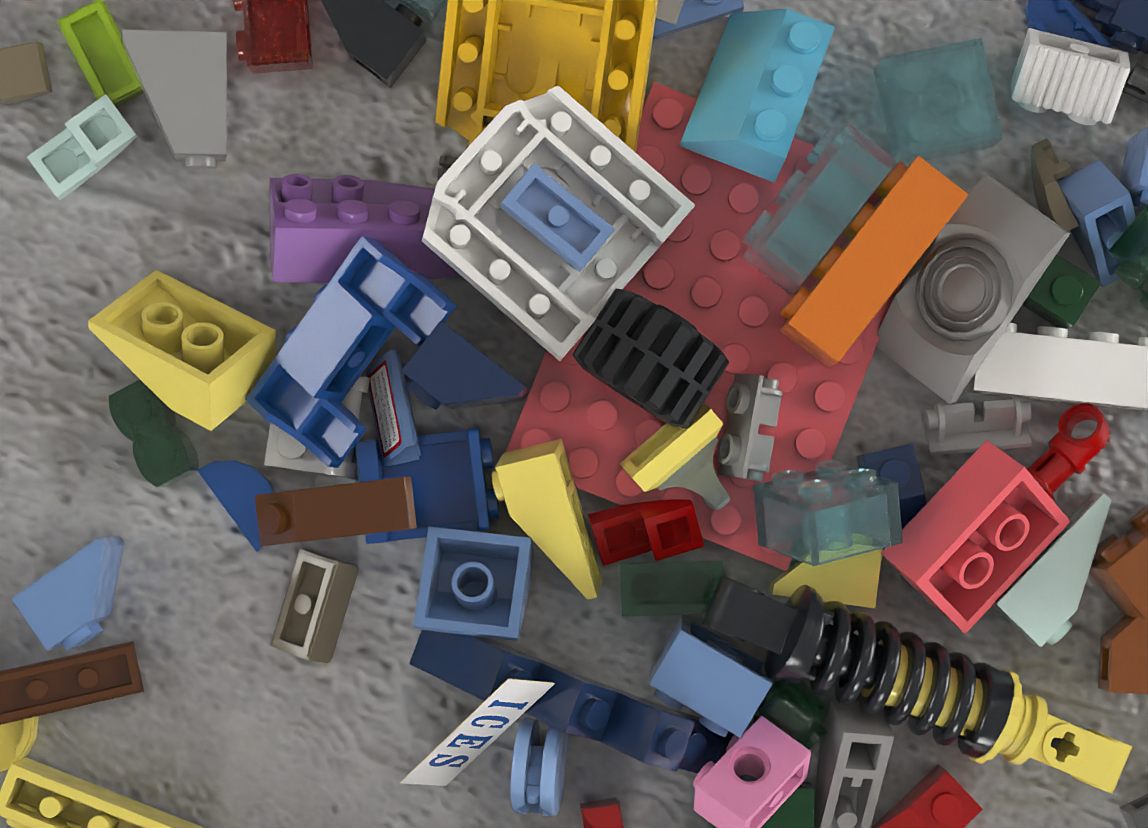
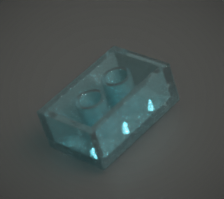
M848 122L839 133H836L831 128L826 131L806 158V161L813 165L808 173L805 175L799 169L794 172L774 199L781 206L774 216L765 210L742 240L750 246L742 258L790 295L803 283L897 163L894 157Z

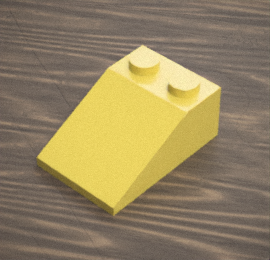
M158 270L152 272L88 320L89 329L172 411L210 431L247 402L245 399L276 357L275 329Z

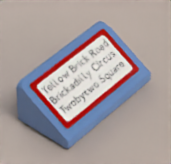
M396 349L388 350L366 372V377L370 378L368 392L384 466L420 460L419 456H421L409 391L405 388L407 385L406 375L401 372L404 365L400 353Z

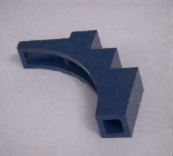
M421 630L409 662L410 665L483 701L492 695L507 679L555 683L524 713L565 733L602 742L643 763L673 771L682 769L698 774L708 762L713 761L716 764L726 753L727 746L735 735L728 732L726 737L720 736L703 726L699 722L700 717L589 679L488 637Z

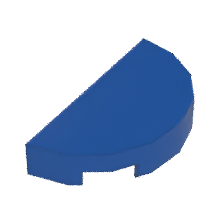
M1027 0L1025 13L1028 28L1108 48L1113 46L1071 0Z
M236 460L214 461L197 469L252 547L258 552L263 546H260L255 495L275 493L270 480L256 467Z

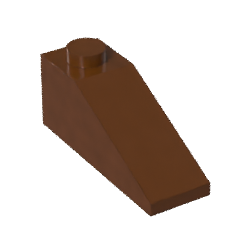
M411 476L255 495L260 546L417 529Z

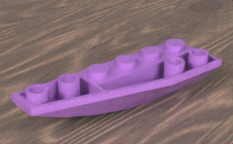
M290 174L283 178H270L269 180L270 261L273 282L329 283L361 236L379 240L412 272L423 274L429 280L460 274L422 242L435 191L433 188L376 180H362L351 175H342L335 179H311L301 174Z

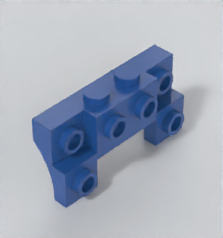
M361 236L329 283L316 293L313 305L302 321L286 335L284 346L245 400L265 420L298 440L327 467L339 468L367 429L341 403L396 327L416 345L421 346L440 320L443 323L446 322L456 308V305L423 274L412 272L379 240Z

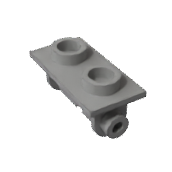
M735 374L734 382L729 388L726 397L728 417L725 434L722 436L717 450V457L720 462L718 475L762 482L764 472L769 473L774 437L758 434L759 424L776 427L783 394V391L778 390L779 380L765 378L762 375Z
M1018 396L1006 400L983 401V408L974 409L973 402L949 405L936 403L935 409H926L925 413L922 414V422L930 455L976 452L986 440L999 449L1032 447L1027 421L1031 420L1029 400L1020 401Z

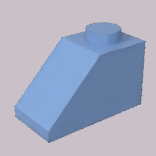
M1101 160L1058 181L1079 224L1078 227L1070 231L1096 280L1101 282L1102 288L1147 265L1130 192Z

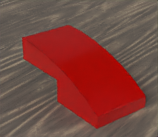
M691 499L639 502L587 514L603 566L652 551L655 561H659L705 547Z

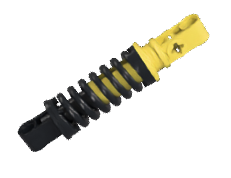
M721 575L701 624L737 640L749 641L766 648L765 673L769 678L783 680L791 684L801 683L805 678L810 679L811 690L817 695L826 694L836 682L835 698L839 704H852L860 694L859 706L864 714L875 715L884 706V718L888 724L893 726L900 725L908 718V727L912 734L917 736L925 735L933 728V738L937 744L942 746L950 745L958 738V748L961 753L976 763L983 764L987 760L991 761L998 753L1003 756L1004 760L1015 765H1021L1029 758L1069 773V776L1111 794L1114 793L1132 746L1090 728L1086 730L1047 714L1048 708L1044 698L1035 694H1022V684H1020L1017 673L1006 669L1005 671L998 670L984 662L973 664L971 659L961 652H951L948 654L946 648L937 642L923 643V640L913 632L899 633L892 623L886 621L874 623L872 617L863 611L849 613L848 608L839 601H828L824 604L822 597L814 588L808 585H802L797 588L786 604L764 596L765 593ZM1054 737L1061 738L1058 748L1051 746V741Z

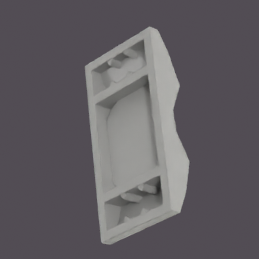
M984 175L970 190L967 198L939 232L931 252L920 269L895 295L877 333L879 337L877 349L949 404H955L1071 234L988 175Z

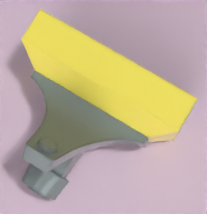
M705 403L702 404L687 429L671 426L666 423L620 463L622 468L644 492L658 488L660 491L671 487L686 488L701 495L704 498L703 502L712 510H720L730 501L729 494L724 486L721 485L713 465V453L719 441L716 436L723 423Z

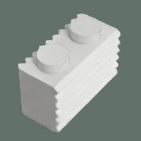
M1028 28L1011 79V98L1018 102L1022 108L1031 112L1045 113L1048 109H1053L1056 112L1062 111L1071 120L1080 124L1095 125L1098 121L1110 124L1130 71L1128 52Z

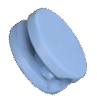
M523 718L517 731L511 770V806L515 813L529 814L531 811L534 814H538L543 810L542 816L555 817L559 813L564 793L568 758V733L549 725L544 747L540 746L539 721L536 718Z

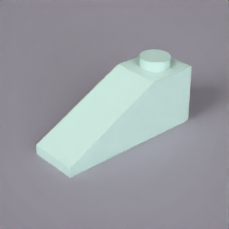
M1093 493L1069 517L1071 522L992 605L1032 645L1042 647L1047 642L1052 646L1072 627V623L1068 619L1078 609L1112 501L1105 493Z

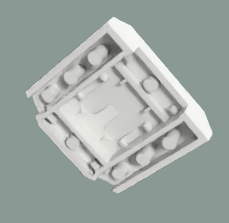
M560 86L549 89L545 94L526 101L519 100L506 105L437 181L422 242L556 359L561 361L594 323L614 289H623L695 207V204ZM533 163L538 165L615 229L581 272H578L499 207L502 200Z

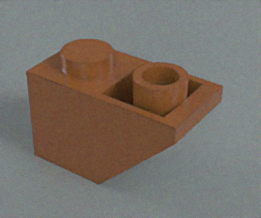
M1124 615L1101 636L1098 688L1115 693L1148 694V619Z

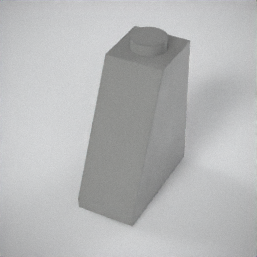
M122 29L124 50L174 160L185 161V168L215 169L216 161H226L227 32Z

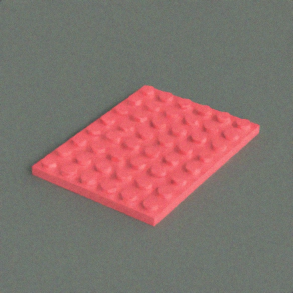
M653 82L642 111L636 154L693 202L695 207L622 290L634 292L656 305L660 304L678 314L695 326L699 333L718 346L729 360L728 366L704 403L712 409L723 423L716 436L719 441L714 449L713 465L721 485L724 486L729 494L730 501L720 510H712L703 502L704 498L694 491L682 487H671L662 491L655 488L644 492L627 474L620 463L666 423L629 401L579 365L572 354L587 331L561 361L546 350L506 452L562 439L576 488L621 506L656 500L691 499L702 538L787 572L878 344V330L895 295L899 291L901 283L842 359L828 368L779 330L786 322V319L780 315V312L803 285L811 290L818 281L811 272L829 249L835 244L840 248L846 245L850 238L844 235L843 231L867 202L875 207L881 200V197L875 194L874 191L887 174L797 138H793L775 183L685 149L679 145L697 99ZM735 374L762 375L765 378L779 380L778 390L783 391L776 427L759 424L758 434L774 437L769 473L764 472L762 482L718 475L720 462L718 461L717 450L719 442L725 434L728 417L726 397L729 388L734 382Z

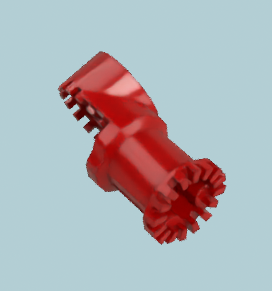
M1080 403L1068 408L1060 417L1058 424L1059 432L1048 442L1049 449L1029 468H1026L1052 500L1055 499L1053 493L1074 473L1081 474L1086 469L1085 465L1100 450L1107 446L1105 444L1106 441H1110V426L1098 407L1089 403ZM1084 420H1094L1097 422L1096 429L1090 436L1082 439L1072 437L1074 427Z

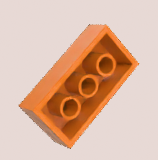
M917 156L908 166L899 161L874 191L875 194L881 197V200L875 207L867 202L843 231V234L850 238L846 245L840 248L835 244L829 249L811 272L818 281L811 290L803 285L780 312V315L786 319V322L779 330L827 368L842 359L969 195L920 156Z

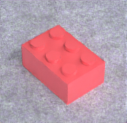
M986 440L880 554L934 609L966 634L1071 521L1024 466Z

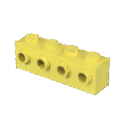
M27 757L10 765L0 790V816L6 818V823L13 828H204Z

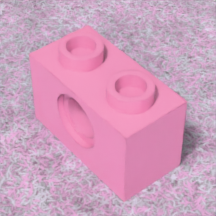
M761 716L749 729H745L741 737L736 735L732 737L727 746L726 753L716 764L710 761L699 771L693 783L695 787L694 811L716 828H761L807 778L811 751ZM752 775L758 780L744 781L739 776Z

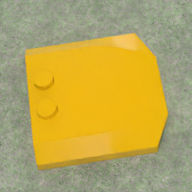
M448 0L435 122L443 128L447 125L469 140L467 145L470 146L506 105L519 100H529L547 93L551 88L560 86L637 153L658 0Z

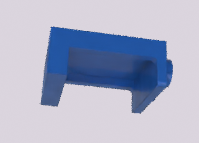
M479 428L419 435L420 460L391 466H384L382 463L378 440L357 442L355 448L359 482L411 476L417 529L365 534L366 544L427 537L428 526L466 531L491 530L490 519H498L500 516L498 499L494 488L487 489L485 469L494 468L490 437L481 438Z

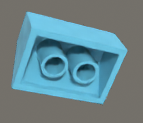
M790 9L731 13L679 146L775 183L789 152L835 27Z

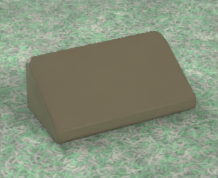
M299 549L270 646L309 661L331 662L358 574V567L347 562Z

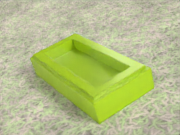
M95 0L56 20L97 100L107 94L117 107L144 93L124 50L122 34L104 0Z

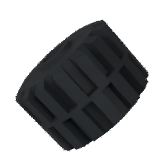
M617 288L614 289L596 317V320L572 354L585 371L629 401L665 423L685 429L688 428L729 364V360L721 349L699 333L697 328L668 308L660 304L656 305L634 292Z

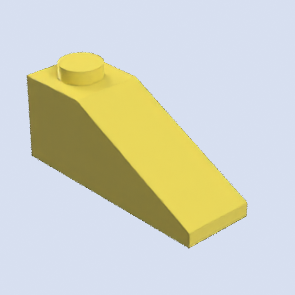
M562 439L503 453L495 467L496 471L492 472V484L497 499L499 501L505 500L510 517L587 600L597 598L603 578Z

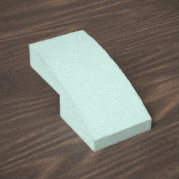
M107 94L65 123L67 128L27 156L59 200L91 178L138 137Z

